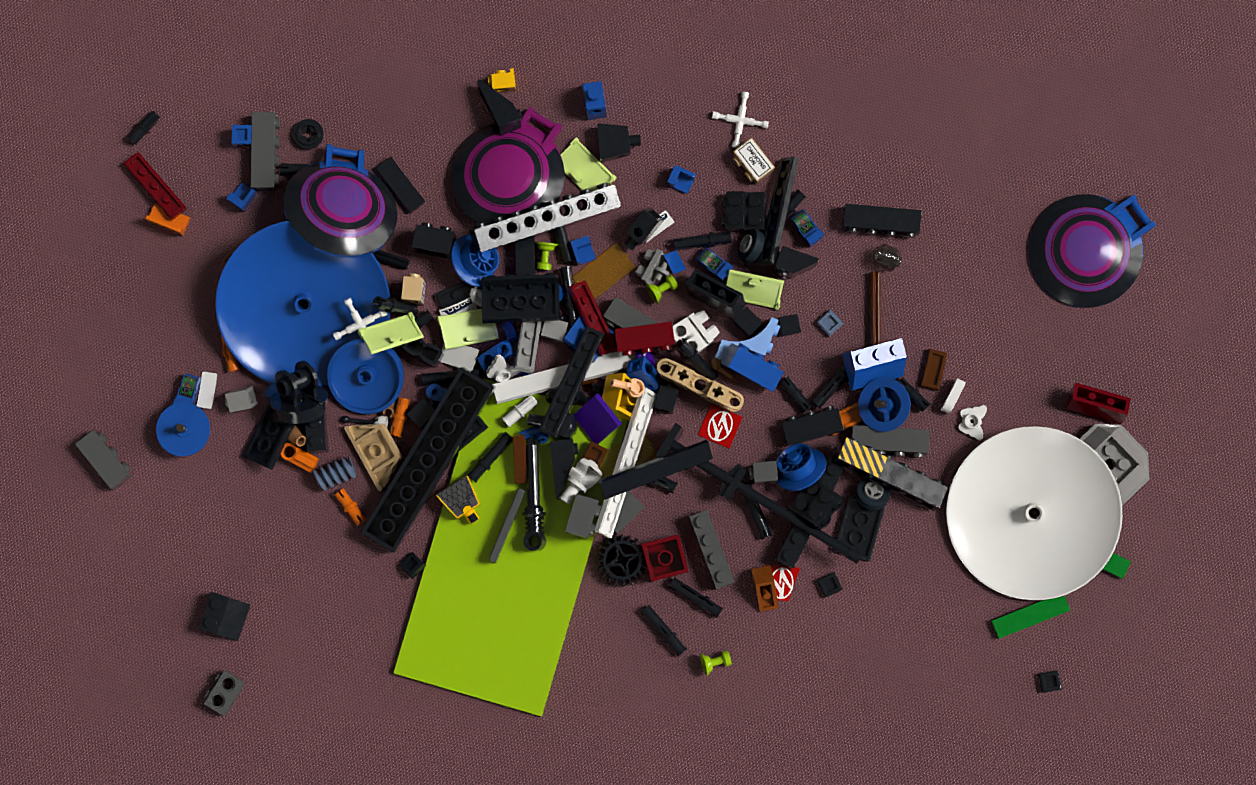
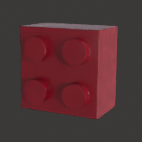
M679 534L641 544L651 582L689 572Z

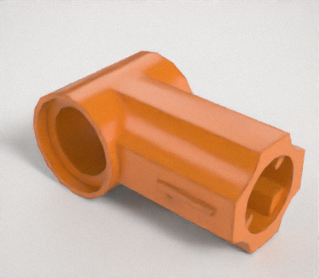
M286 443L281 452L282 458L310 473L313 472L319 461V458L291 443ZM293 447L295 450L294 455L289 458L286 457L285 450Z

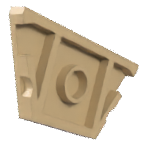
M365 424L345 426L344 429L379 492L383 491L403 458L386 425Z

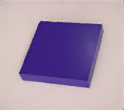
M599 394L591 398L573 415L592 441L597 444L601 443L622 424Z

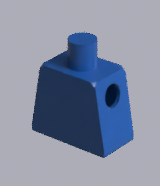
M602 82L582 84L588 121L607 118Z

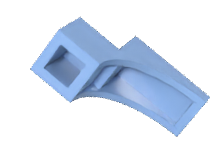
M771 317L765 329L751 339L739 342L722 339L715 358L722 361L731 343L737 346L741 343L750 348L748 352L754 353L755 351L764 357L766 353L770 354L773 343H770L772 336H777L780 328L777 325L778 320Z

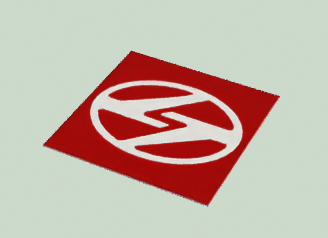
M711 404L698 435L730 449L743 417Z
M766 564V566H771L777 600L789 601L800 568L794 567L790 569L786 566Z

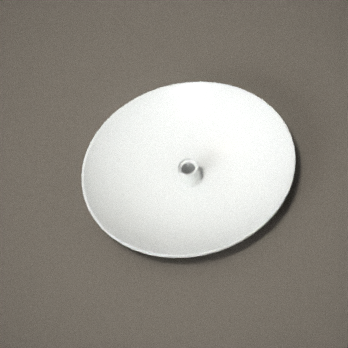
M1038 426L1020 427L1001 432L975 448L961 464L952 481L946 510L948 531L953 547L971 574L983 584L1001 594L1025 600L1057 598L1067 595L1091 581L1104 568L1116 548L1123 516L1122 501L1117 482L1101 456L1088 444L1069 433ZM1037 508L1040 514L1038 517H1031L1029 510Z

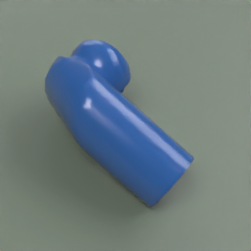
M537 426L520 431V434L526 435V439L535 438L541 444L548 441V435L539 432V427Z

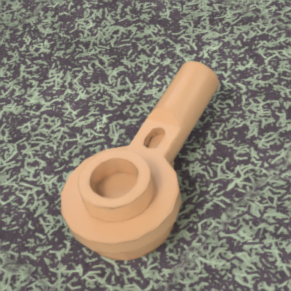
M637 378L630 379L628 382L616 379L610 380V386L627 390L628 394L633 398L641 396L645 390L644 383Z

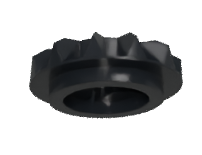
M313 119L300 121L293 131V137L297 145L308 150L317 148L322 143L324 136L322 126ZM308 127L311 133L317 134L311 136L309 142L306 136L301 135L307 133Z

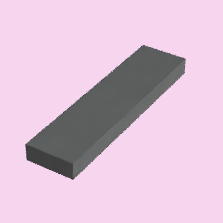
M520 488L517 490L489 557L492 562L497 563L526 494V491Z

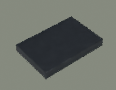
M268 405L243 457L273 470L295 424L280 421L276 417L275 410Z
M848 495L836 540L863 554L861 559L870 562L886 506L880 510H867L860 506L856 497Z

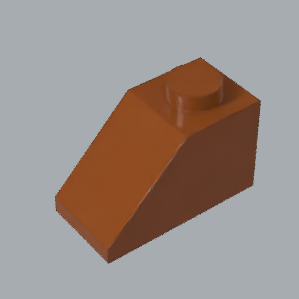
M771 566L751 569L759 611L763 612L779 608Z

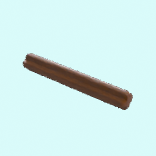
M878 271L870 273V345L881 343V277Z

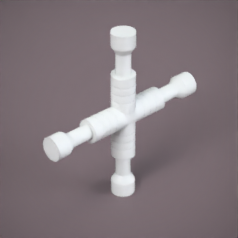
M748 92L741 93L742 101L741 105H739L738 115H723L713 111L712 119H724L727 122L736 123L735 139L732 142L733 148H739L740 146L739 138L742 135L743 125H757L768 129L769 121L761 122L745 117L746 100L749 97Z
M349 297L344 300V303L350 309V314L355 323L347 326L346 329L340 332L333 333V336L338 340L347 333L350 334L359 328H366V325L374 322L375 319L388 314L381 309L378 313L371 314L362 319L358 311L354 309L352 300Z

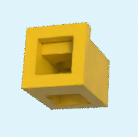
M514 68L510 69L509 73L506 70L495 71V74L488 76V86L497 92L516 91Z

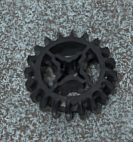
M620 534L619 541H617L616 536H612L613 543L607 539L606 543L609 546L607 548L604 545L600 546L605 551L604 553H597V555L603 556V558L596 560V562L603 563V566L598 567V570L604 569L606 571L601 575L602 577H605L607 574L610 576L607 582L610 583L613 578L615 579L614 585L617 586L618 580L622 581V587H624L625 580H628L629 585L633 584L631 580L633 577L638 582L639 578L636 575L639 573L641 576H644L645 573L640 569H647V565L642 564L643 561L646 562L645 558H642L644 552L640 551L642 545H635L638 539L635 538L632 543L630 542V535L627 536V540H623L624 536ZM620 545H628L632 547L636 551V553L625 554L623 553ZM615 547L617 557L613 561L606 563L608 552ZM618 551L621 552L624 558L632 557L626 562L627 570H625L621 563L613 564L619 559ZM639 558L637 569L630 574L629 562ZM619 566L622 568L625 576H617L609 568Z

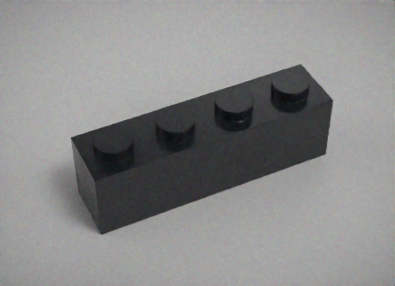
M845 204L842 229H847L846 232L848 233L866 231L865 234L877 235V232L885 233V236L893 237L896 234H904L903 237L915 238V235L918 236L920 233L922 210Z

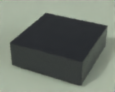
M798 314L778 318L782 337L801 333Z
M413 552L399 564L412 579L426 566Z
M835 572L817 580L825 598L843 590Z
M1058 670L1038 674L1042 693L1062 690Z

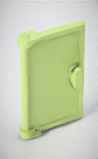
M577 137L573 139L570 146L561 154L565 174L581 190L590 188L592 191L597 189L596 185L606 182L609 185L617 178Z
M729 270L726 285L743 293L746 303L770 307L775 310L780 308L783 280Z
M482 308L446 316H437L445 350L499 339L496 323H482Z
M412 312L363 329H357L360 338L364 340L371 355L424 338Z

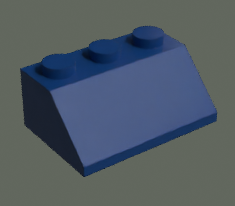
M902 338L842 353L851 390L863 388L878 378L896 379L904 376L907 356Z

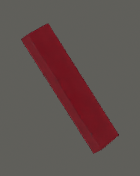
M139 152L123 163L171 221L187 210L186 206Z
M586 280L569 286L567 289L585 327L588 326L604 333L603 340L597 350L599 357L616 351L615 341Z

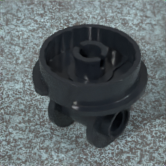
M304 360L297 362L295 371L292 373L285 370L276 373L275 385L278 393L271 396L270 405L275 410L276 417L280 421L290 424L307 423L318 419L325 413L328 393L326 389L318 385L317 373L308 362Z

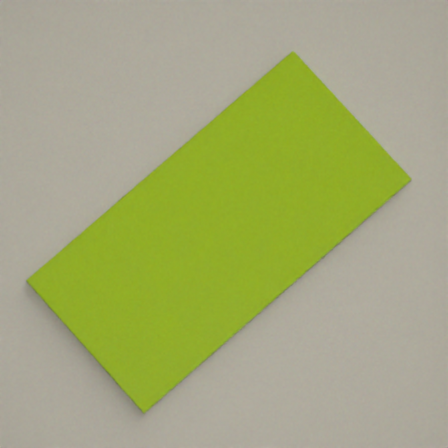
M483 378L484 380L488 381V382L491 383V384L497 383V382H495V381H492V380H488V379ZM493 392L479 415L489 428L459 451L449 487L467 476L478 463L477 460L483 458L504 432H507L513 438V434H520V431L534 427L527 425L529 413L540 416L546 415L550 404L547 403L545 396L533 394L532 396L538 404L527 412L525 417L522 416L509 428L502 417L506 416L515 408V405L518 406L529 396L497 404ZM573 405L569 413L574 415L582 406ZM619 419L622 424L599 443V445L609 449L599 468L602 472L599 480L613 474L628 420ZM577 420V432L572 438L573 443L578 445V454L575 455V462L573 464L574 468L579 460L583 458L592 441ZM548 435V441L544 444L536 440L539 450L540 505L543 507L544 512H546L544 519L541 520V522H544L542 524L544 527L542 531H544V536L546 537V546L541 551L528 550L523 543L525 532H527L525 530V527H527L525 522L527 520L522 515L524 509L528 506L527 483L515 484L513 441L490 466L491 469L489 471L486 470L479 478L477 483L470 479L481 504L474 509L480 518L479 520L470 525L465 516L457 519L443 504L394 674L538 716L543 715L596 533L594 532L593 537L589 536L588 539H584L565 532L575 497L569 505L563 500L556 499L550 441L567 440L566 438L557 437L556 439ZM567 481V484H566V487H565V489H564V492H565V490L568 488V486L570 485V484H569L570 481ZM599 482L587 489L585 493L582 491L577 493L578 495L598 500V505L602 508L604 498ZM520 488L526 491V494L497 563L492 562L489 557L517 490ZM594 518L593 524H597L598 518ZM536 536L531 539V544L535 547L539 543Z

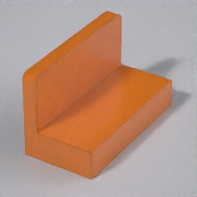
M154 203L150 215L145 217L148 222L183 236L191 219L180 214L171 221L156 203Z

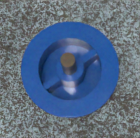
M878 378L868 383L862 390L858 401V409L862 420L870 428L881 432L892 431L900 427L906 421L911 407L910 397L906 388L900 382L891 378Z

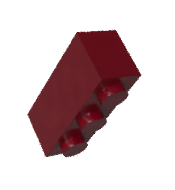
M672 321L615 329L618 354L622 353V356L634 355V351H641V354L653 352L652 349L660 348V351L671 350L672 346H675Z
M1075 382L1069 391L1066 409L1122 424L1128 415L1131 398Z

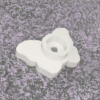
M496 355L491 363L492 365L486 370L487 377L494 378L497 383L505 382L521 372L514 370V366L506 364L504 357L501 355Z
M982 405L961 410L960 415L963 419L958 426L959 430L981 441L983 439V430L980 426L982 424L981 419L985 416L987 407Z

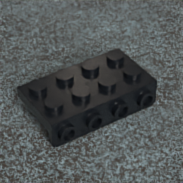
M557 274L489 275L481 278L482 323L560 320L559 278Z

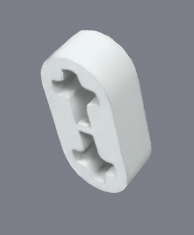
M958 378L955 380L941 408L942 411L947 414L951 413L966 382Z

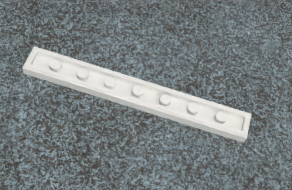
M618 351L601 357L598 356L596 361L591 363L584 381L627 370L628 361L637 359L635 354L637 351H634V355L622 356V353L618 354ZM568 365L492 384L496 386L494 395L497 404L558 388Z
M646 387L642 395L637 397L612 475L635 467L658 395ZM626 492L606 500L604 499L594 532L606 538H612Z

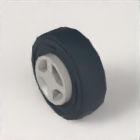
M751 229L744 234L738 246V257L740 260L752 263L759 257L765 241L764 234L761 231Z
M864 478L856 487L855 497L863 508L872 511L880 510L889 501L890 490Z

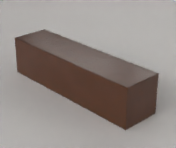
M513 434L515 484L527 483L526 435Z

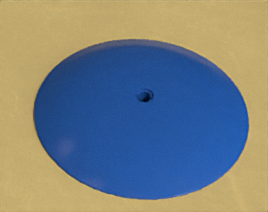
M283 221L257 231L241 243L230 256L218 282L216 316L222 337L229 350L245 368L259 378L275 384V375L278 371L285 370L292 373L295 371L296 363L304 360L316 371L318 385L325 387L328 386L327 370L333 354L346 342L360 338L358 330L350 334L347 333L338 340L333 336V333L340 332L346 329L347 326L355 323L350 314L351 311L345 305L344 300L350 297L354 309L358 311L363 319L381 310L373 307V305H377L373 304L375 297L380 296L388 299L390 294L384 272L372 252L354 258L336 257L315 250L314 246L306 240L303 242L295 234L289 221ZM306 299L309 304L302 307L298 304V301ZM387 312L388 315L375 319L374 322L366 325V327L388 321L390 313Z

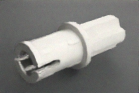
M531 395L518 406L515 405V408L502 417V419L510 428L522 416L525 417V414L534 408L538 402Z

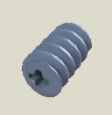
M349 455L347 462L343 457L341 458L340 465L335 460L333 468L328 463L327 470H324L322 466L320 467V473L313 469L316 481L324 491L328 489L327 484L334 488L335 481L338 485H341L342 478L345 482H348L349 475L353 479L356 478V470Z

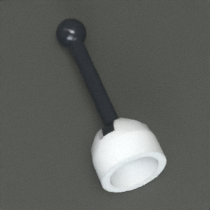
M348 416L342 417L343 423L385 424L388 428V416H378L374 421L349 418Z

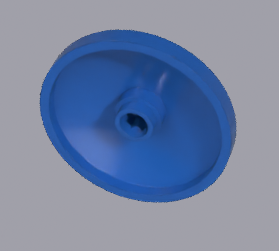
M357 338L346 342L333 354L328 365L327 380L331 393L342 406L356 413L373 414L387 409L398 398L404 384V369L400 358L392 348L371 355L364 340Z

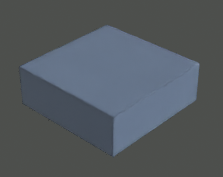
M832 310L828 311L816 322L829 337L844 324Z

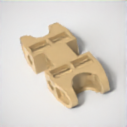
M665 358L658 362L657 371L660 374V378L684 390L691 391L730 412H737L742 408L744 398L740 393L703 377L670 359ZM668 365L671 370L668 373H664L660 370V367ZM681 375H685L683 380L680 379ZM703 381L705 388L697 390L694 385L695 382ZM716 391L720 393L719 396H715ZM736 398L739 400L740 405L732 406L729 400Z

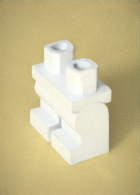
M704 310L696 314L692 313L673 326L675 344L679 339H687L690 346L695 347L698 353L712 344L713 339L720 332L715 325H712L707 330L703 327L702 324L709 319Z

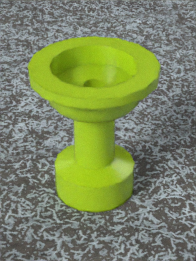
M535 241L538 249L542 250L541 261L536 263V268L551 270L552 264L548 263L549 251H553L558 244Z
M669 275L666 277V282L658 287L655 284L650 285L647 283L646 288L652 300L659 304V300L662 297L661 293L669 288L674 291L678 288V284L675 278Z
M728 650L721 652L720 657L712 659L708 655L700 654L701 665L706 676H709L713 666L724 664L725 667L732 665Z

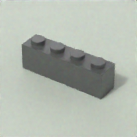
M252 112L251 188L255 191H276V185L280 183L279 174H276V167L280 166V156L277 155V148H280V136H277V129H280V118H277L275 112Z
M853 425L851 428V438L858 440V443L863 446L873 447L875 452L879 454L893 452V456H905V453H910L912 457L924 458V454L927 455L929 453L930 430L897 428L892 431L881 432L869 426Z
M708 510L689 516L715 589L734 583Z

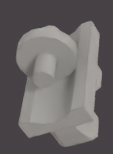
M648 249L644 257L650 262L648 267L640 265L636 270V274L646 284L651 285L655 279L660 281L663 275L668 277L670 274L666 271L668 263L665 262V254L659 249L656 251Z

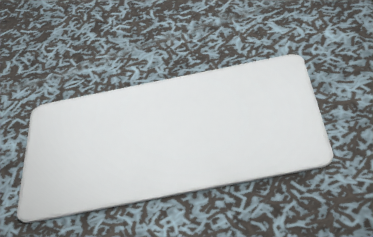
M443 344L441 351L444 356L441 363L459 368L465 367L472 371L479 350L468 346L445 350Z

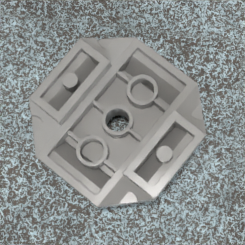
M1094 424L1079 438L1094 449L1104 461H1112L1113 468L1111 472L1117 482L1122 505L1149 480L1148 452L1122 425Z

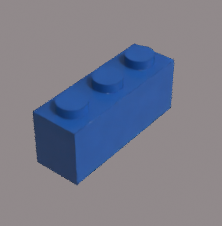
M731 343L720 364L759 386L774 392L784 373L778 369L779 365L771 360L768 362L764 361V356L755 351L753 354L748 352L750 348L741 343L738 346Z

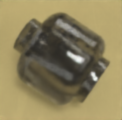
M882 244L880 247L875 248L872 261H874L876 267L891 272L900 266L902 257H900L899 249Z

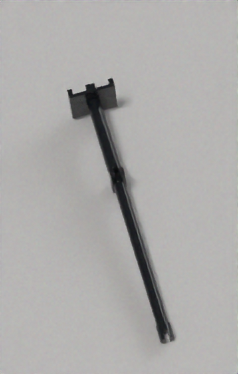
M677 423L674 424L656 453V458L686 447L678 442L684 432L682 426ZM709 460L695 465L722 482L719 496L731 499L737 490L838 551L857 564L863 554L846 546L743 483L742 480L746 475V469L741 468L740 464H737L729 472Z

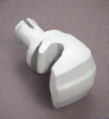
M585 458L579 460L576 467H572L567 480L570 481V485L559 498L569 505L579 491L585 493L587 489L594 486L602 476L598 465L594 461Z

